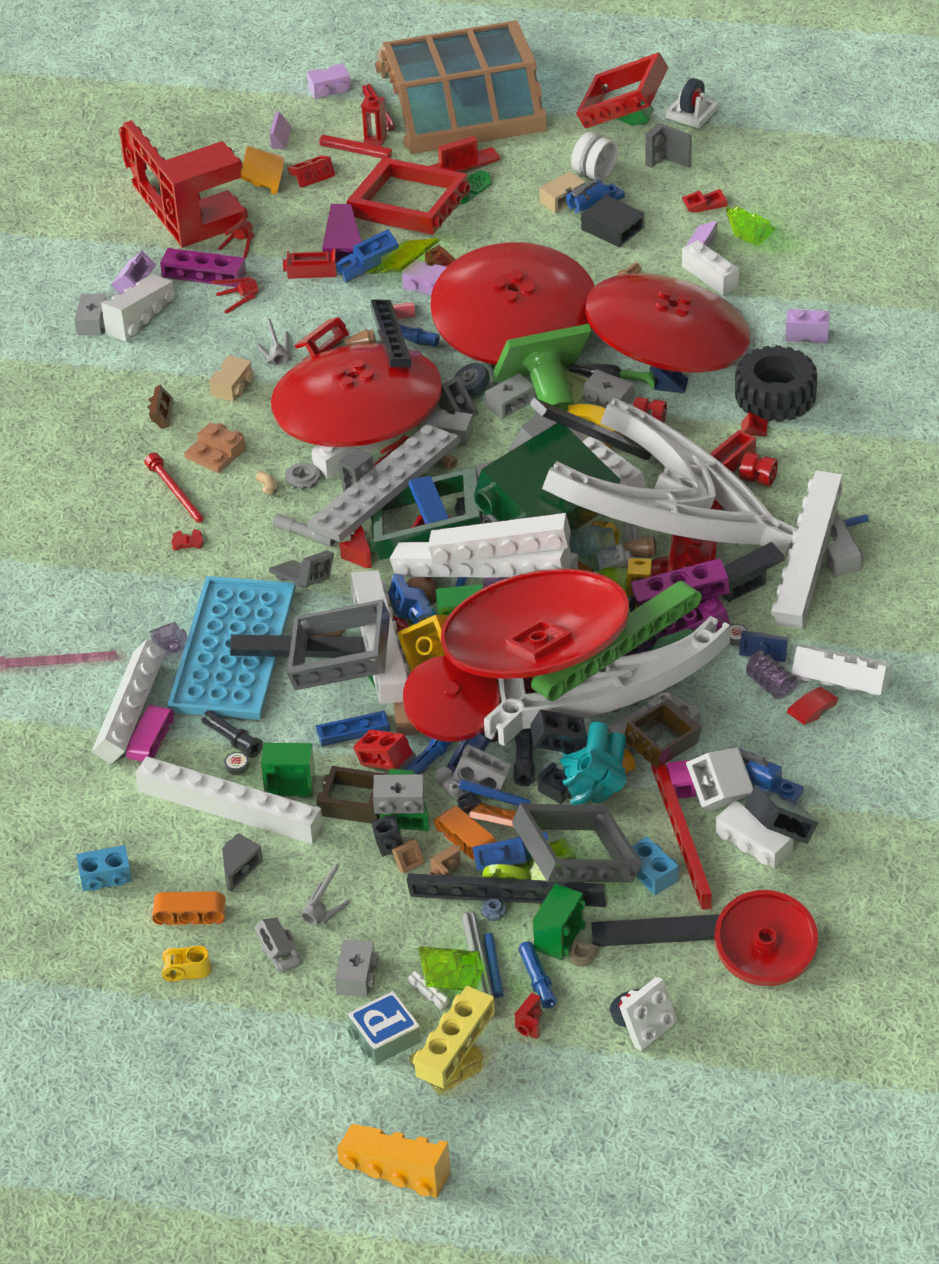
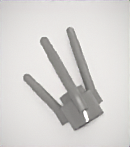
M267 318L274 344L270 347L269 354L260 344H257L256 347L266 357L268 363H273L274 365L285 364L290 359L288 332H284V346L280 345L271 319Z
M338 864L334 865L324 882L318 883L309 902L300 913L301 918L313 926H316L318 922L324 925L330 917L350 903L349 900H345L325 914L326 906L320 901L321 896L339 868Z

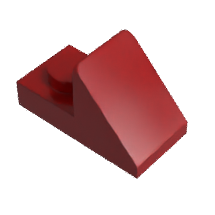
M361 525L353 531V534H350V541L339 544L341 559L368 569L372 568L371 554Z

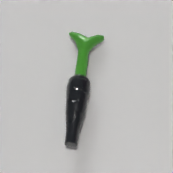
M570 364L569 372L584 374L590 377L596 370H600L619 378L644 381L651 388L655 387L654 380L657 378L651 371L621 370L619 366L613 364Z

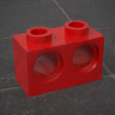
M369 730L353 746L361 765L386 770L398 769L413 754L405 735L393 732Z

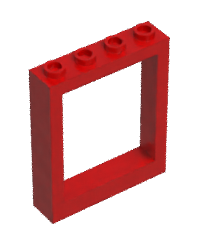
M383 157L346 202L351 204L354 217L357 219L434 235L456 206L460 204L465 195L469 193L470 183L468 182V175L465 173ZM390 177L447 188L429 212L371 201Z

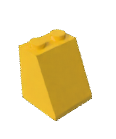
M434 615L397 632L411 672L418 665L431 658L445 656L441 644V631L449 615Z

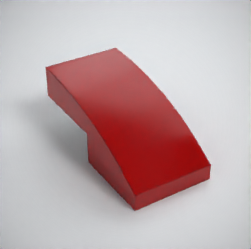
M721 189L705 195L699 190L682 197L688 212H703L728 206Z
M820 686L793 703L788 708L787 714L805 725L819 719L822 711L837 705L839 698Z

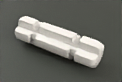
M414 971L409 975V983L414 988H418V991L428 1000L434 1002L436 1007L444 1009L449 1005V997L444 992H440V989L430 980L423 978V974L419 971Z

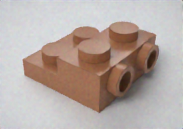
M210 422L197 433L198 441L187 449L184 455L186 459L216 473H220L246 449L244 436L239 431L231 432L227 430L222 423L216 425Z

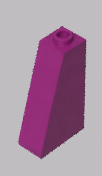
M331 204L322 252H330L336 247L338 263L342 258L352 254L353 246L361 242L351 204Z

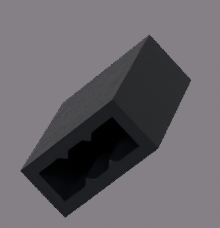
M607 195L581 214V230L619 248L644 228V212Z
M757 785L754 786L744 806L766 829L805 844L809 843L819 823L797 801Z

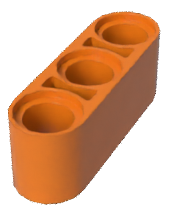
M453 806L434 819L438 832H443V836L456 847L459 845V849L472 860L475 859L473 846L497 842L487 830L457 806Z
M215 891L161 892L154 897L152 920L157 925H163V923H166V925H188V923L199 925L213 924V922L221 924L225 919L226 897L224 894Z

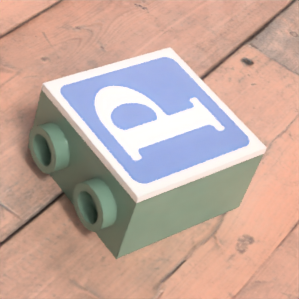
M394 991L348 1013L349 1026L347 1031L350 1038L360 1043V1049L366 1059L370 1057L375 1065L421 1043L419 1024Z

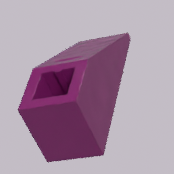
M715 596L698 604L695 609L661 630L659 634L663 637L686 629H692L694 632L710 616L718 620L716 632L722 628L724 622L730 625L727 610L718 596Z

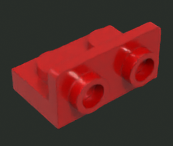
M320 155L287 167L289 175L297 177L299 187L301 188L335 176L331 157Z

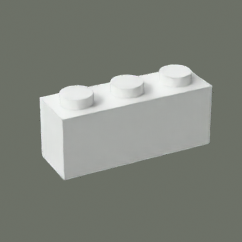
M699 240L682 248V267L724 296L739 287V268Z
M737 801L730 804L716 817V833L725 841L728 840L735 844L740 851L748 852L756 857L763 865L767 864L775 869L793 852L792 838L766 829Z

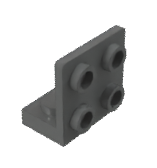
M659 122L646 133L645 166L652 168L664 158L685 167H691V134Z
M326 550L303 558L301 563L291 560L270 567L269 573L276 575V578L280 580H290L295 582V585L298 587L307 588L309 585L317 584L330 578L335 553Z

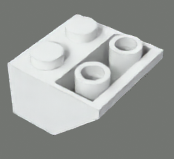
M738 747L706 753L686 762L701 806L704 809L714 811L749 796L753 790L752 782Z

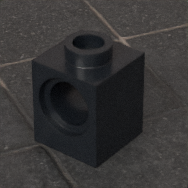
M395 814L371 822L374 837L382 857L392 854V849L404 844L402 832Z

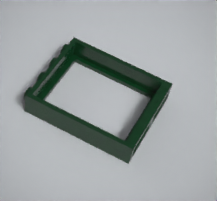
M476 466L431 477L439 497L464 491L465 515L384 535L383 511L416 503L410 487L407 486L371 516L373 525L370 527L373 537L371 539V546L373 552H378L380 560L390 558L399 542H429L432 530L484 524V514L478 509L474 501V492L479 479Z

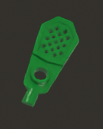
M479 170L469 175L470 191L461 200L460 204H466L491 185L488 172Z

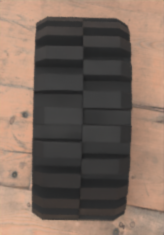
M775 345V347L764 346L763 349H754L751 354L747 353L739 361L735 370V399L740 408H743L745 413H753L768 422L771 420L783 422V419L790 421L794 420L797 415L799 417L803 416L806 411L813 407L816 401L818 373L815 364L807 355L804 356L803 352L800 350L795 351L792 347L788 346L783 348L781 345ZM770 382H780V383H785V384H769V383H770Z

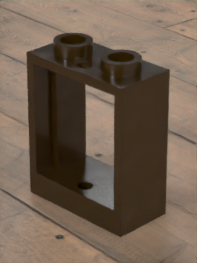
M668 698L627 722L624 735L629 746L633 747L645 760L658 768L698 744L702 727ZM661 722L679 737L662 748L644 734V732Z
M331 766L329 775L324 776L323 791L319 792L316 805L321 808V815L323 817L372 824V821L380 818L379 813L374 814L373 790L368 803L331 797L336 784L373 789L374 775L388 774Z

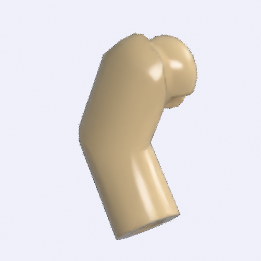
M261 470L256 474V480L265 484L262 488L263 492L273 495L274 490L278 488L276 478Z

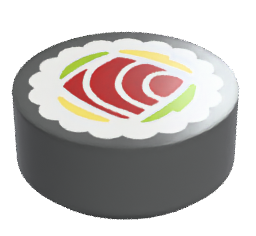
M741 624L730 625L729 644L740 646L742 630L748 631V629Z
M242 752L230 753L224 760L226 771L232 775L243 774L249 768L248 757Z

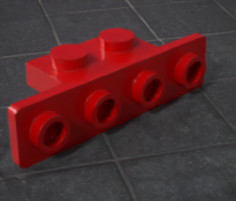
M472 136L438 146L439 163L430 165V167L463 172L500 161V156L493 147L478 151L477 139Z

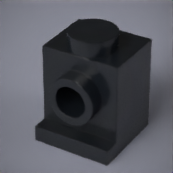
M552 762L537 776L538 792L559 804H562L567 798H572L568 787L563 784L567 776L564 771L556 767V763Z

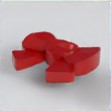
M193 529L191 536L185 534L184 537L181 530L175 532L171 541L172 549L174 551L192 547L201 549L203 547L202 532Z

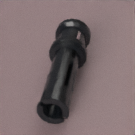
M210 710L204 713L211 718L210 720L202 716L201 721L204 725L230 740L231 745L235 749L243 750L247 757L255 758L261 752L263 747L262 740L257 737H251L247 730L243 728L237 729Z

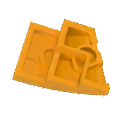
M247 146L242 163L243 169H241L242 178L240 179L250 182L257 187L271 188V193L276 195L283 170L284 157Z

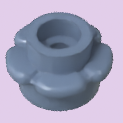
M490 899L483 903L482 914L490 921H497L506 913V906L497 899Z

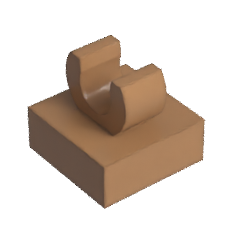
M414 839L392 849L401 873H406L425 863L418 842Z

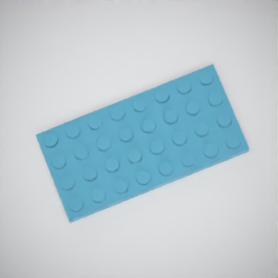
M206 576L167 708L173 709L174 713L205 715L204 713L210 710L219 717L260 720L277 657L230 656L231 634L283 636L296 591L295 583Z

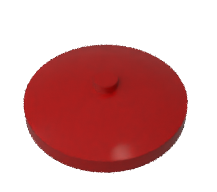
M446 655L431 658L418 665L408 676L403 689V707L408 720L424 735L440 741H463L481 734L485 731L484 718L499 705V690L494 678L477 676L463 671L453 665Z
M756 890L734 898L724 907L716 922L714 941L718 957L734 976L754 985L777 986L795 980L809 968L817 950L818 931L811 913L795 898L778 891Z

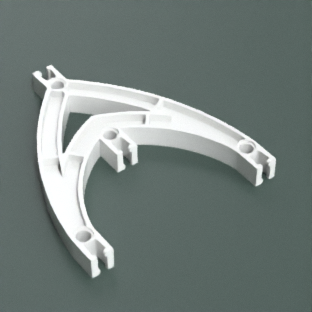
M613 398L612 402L607 405L600 424L631 438L648 450L666 467L664 472L660 474L655 488H638L604 481L578 472L558 461L554 464V467L549 469L542 488L594 512L664 533L708 541L759 544L761 546L773 542L784 554V557L792 546L794 531H798L797 528L772 517L750 489L704 449L660 420L617 398ZM714 499L726 511L710 509Z
M571 553L573 562L569 569L578 570V555ZM710 616L689 636L656 650L620 657L555 701H549L539 693L526 694L523 678L499 679L501 704L484 718L485 737L493 739L495 737L494 733L498 731L499 744L505 746L522 729L531 728L530 723L540 709L583 717L585 719L646 699L680 682L716 657L730 643V625L724 622L722 628L716 632L718 620Z

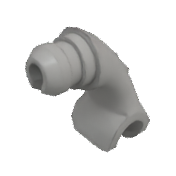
M444 767L436 771L435 777L440 787L454 798L462 796L464 790L458 789L459 782L452 779L453 773L450 769Z

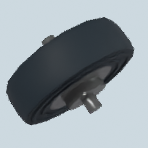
M470 363L462 367L454 376V378L459 376L470 398L483 392L490 381L488 370L480 363Z

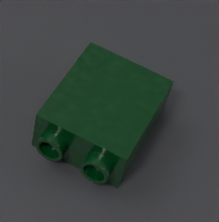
M556 423L482 468L474 492V501L483 514L488 516L492 514L499 522L566 513L572 533L600 515V513L571 503L542 489L549 469L554 467V464L558 461L578 472L616 484H620L621 479L568 427Z

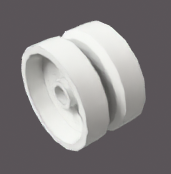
M586 132L580 137L573 150L571 158L573 171L580 175L588 176L595 181L600 180L602 182L612 173L616 165L618 145L611 139L602 138L593 132Z

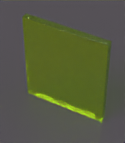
M439 238L403 241L399 244L398 249L381 258L379 266L368 270L366 273L401 272L440 242Z

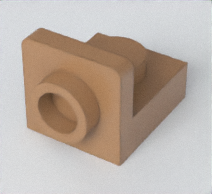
M452 845L430 858V874L449 875V873L455 872L461 865L460 850L455 845Z

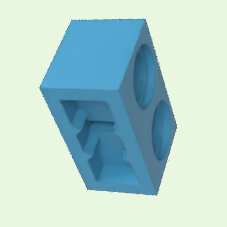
M645 837L632 845V848L642 862L636 878L654 895L678 882L679 865L675 859L670 858L663 852L659 844Z
M125 845L76 854L83 891H95L103 887L121 886L132 882Z

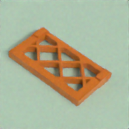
M481 802L470 811L469 817L514 827L512 821L517 811Z

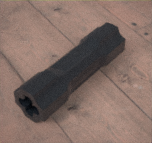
M531 728L522 729L515 736L516 762L514 763L513 778L514 784L519 786H530L532 783H535L534 745Z

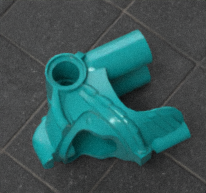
M592 722L590 724L585 748L571 754L562 753L563 757L560 758L559 762L567 776L563 784L568 787L573 797L571 805H586L589 801L594 803L603 802L613 793L621 791L626 784L627 776L625 768L622 767L626 736L617 732L608 734L609 726L605 723Z

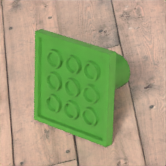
M589 324L507 340L492 374L493 382H504L518 373L523 377L530 376L537 399L568 411V405H573L574 401L564 369L569 368L570 364H576L591 333Z

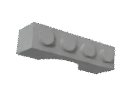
M836 510L832 524L833 528H831L829 535L834 542L827 546L826 559L834 577L860 571L861 562H863L861 549H857L853 535L848 533L845 521L840 519L838 510Z

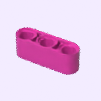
M148 705L127 745L126 757L128 759L143 762L146 756L150 758L155 757L161 746L160 741L164 740L170 729L168 727L169 724L172 725L173 709Z

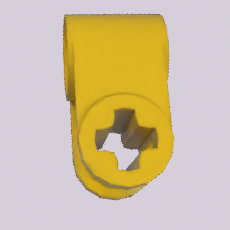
M203 946L168 948L162 954V959L165 962V967L162 969V977L166 981L205 978L212 971L208 950Z

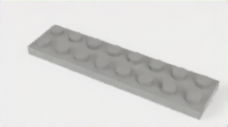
M426 424L372 470L362 476L359 481L355 482L307 522L309 529L341 542L409 486L410 479L421 476L460 443L459 437Z

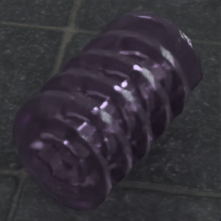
M764 650L754 653L747 663L746 674L753 678L756 683L775 699H782L790 695L798 684V679L792 676L791 672L786 671L784 666H779L778 661L773 660L772 656L767 655Z

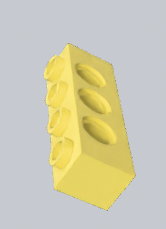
M466 986L461 994L455 996L448 1013L445 1012L442 1015L437 1029L430 1032L425 1046L422 1050H418L414 1056L413 1064L415 1065L416 1077L444 1089L495 1014L493 996Z

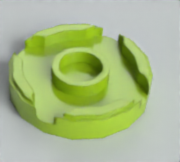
M504 864L487 866L482 873V877L533 879L532 874L527 870Z

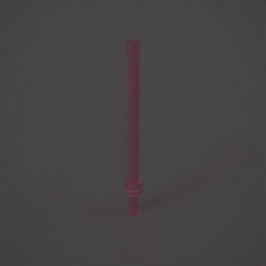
M117 651L19 658L0 656V670H6L9 667L117 660Z

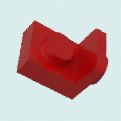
M531 993L515 1012V1029L523 1036H531L535 1039L540 1036V1022L538 1021L542 1014L540 996Z

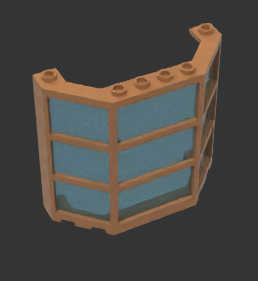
M517 20L383 42L377 53L378 61L375 62L376 72L381 74L382 79L386 78V73L389 72L390 83H393L394 94H398L401 102L406 128V136L403 137L404 147L409 149L410 154L438 150V146L472 136L479 143L547 131L546 112L542 107V92L540 82L537 81L536 61Z

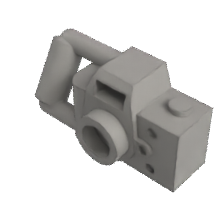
M277 917L262 919L255 926V930L262 942V951L272 960L276 969L284 972L300 965L302 959L293 943L295 939L290 930L283 929ZM290 952L292 953L293 957L281 962L279 961L278 957H285Z

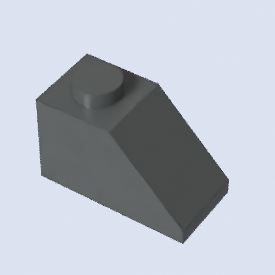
M459 376L442 384V394L438 404L443 410L454 415L455 412L472 414V417L479 414Z
M240 833L231 840H228L222 848L227 890L231 892L263 862L261 845Z

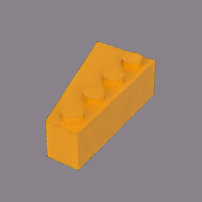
M351 1124L337 1148L339 1163L346 1169L360 1170L371 1178L388 1180L396 1187L413 1189L422 1196L430 1195L437 1198L451 1173L449 1145L446 1141L439 1140L438 1144L428 1143L429 1140L425 1137L418 1136L416 1140L405 1138L404 1133L394 1132V1134L385 1135L382 1129Z

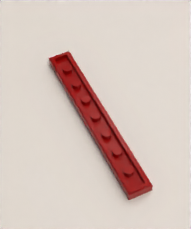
M651 764L654 778L701 910L712 909V893L666 765L663 764L656 768Z

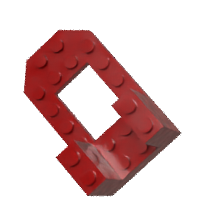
M132 120L124 122L123 126L119 128L123 162L126 169H131L134 177L130 179L132 185L181 248L221 235L236 225L242 218L245 220L248 218L246 207H242L237 196H233L229 190L201 199L199 193L242 178V161L234 155L232 148L228 147L224 141L165 160L164 157L159 155L157 148L151 145L149 138L142 134L141 128L137 127ZM147 165L159 179L161 195L157 193L155 186L149 183L145 173Z

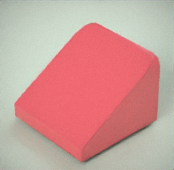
M413 302L392 304L397 319L415 317Z

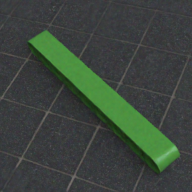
M684 581L675 583L629 613L625 628L605 649L574 666L553 673L534 676L531 683L532 689L549 701L557 700L695 609L701 601V593Z

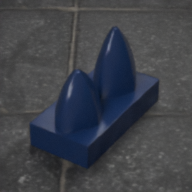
M742 630L739 655L785 662L789 637Z

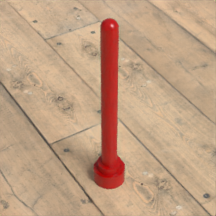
M156 452L150 453L144 460L146 467L150 471L158 473L197 523L203 522L202 514L164 468L162 457Z

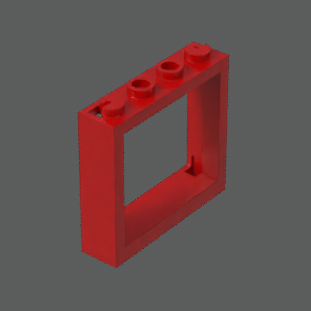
M660 52L596 74L576 112L584 128H589L650 107L669 68ZM641 81L637 90L602 102L607 92Z

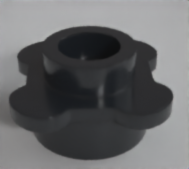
M472 792L466 793L456 800L458 803L457 807L465 813H469L482 802Z

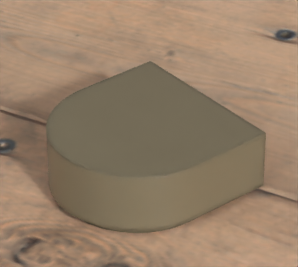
M574 940L569 952L571 963L579 967L590 965L596 957L598 946Z

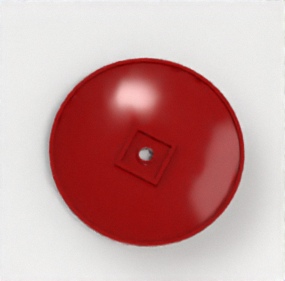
M524 242L492 244L462 255L440 274L431 294V316L439 334L454 349L472 359L497 365L505 344L509 339L589 324L585 314L587 297L595 285L590 275L577 261L553 248Z
M649 273L618 275L598 283L590 291L586 300L585 314L594 332L618 352L653 367L687 373L717 371L730 367L740 361L746 354L750 344L751 335L748 324L733 305L716 293L679 278Z
M366 343L338 347L321 352L300 362L279 380L271 397L272 414L276 423L283 431L306 443L326 447H355L378 443L409 431L433 412L442 394L441 376L436 366L428 358L411 349H408L412 360L411 367H389L382 344Z
M551 569L520 574L491 584L460 603L451 612L442 627L441 644L444 654L453 665L477 676L516 679L545 675L581 663L610 645L620 635L628 622L630 613L629 602L625 591L619 584L598 573L576 569Z

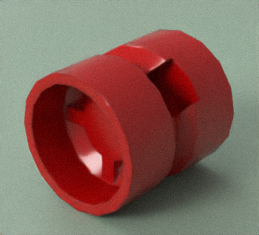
M635 398L633 407L649 415L650 410H653L652 416L665 423L667 401L654 399L650 402L648 398Z
M747 451L741 462L739 477L751 482L756 479L758 484L771 487L777 475L778 459L767 456L761 458L759 454Z

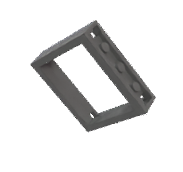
M383 599L294 617L287 675L294 690L385 673L390 614ZM376 624L374 650L305 664L308 637Z
M520 804L512 821L513 826L547 882H634L642 865L641 860L606 805ZM541 830L595 831L613 860L558 859Z

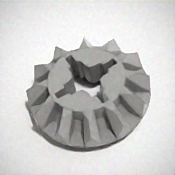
M309 463L295 464L289 467L285 473L286 483L291 485L293 489L297 487L301 490L304 487L311 489V486L317 485L320 479L319 469ZM302 473H304V479H300Z

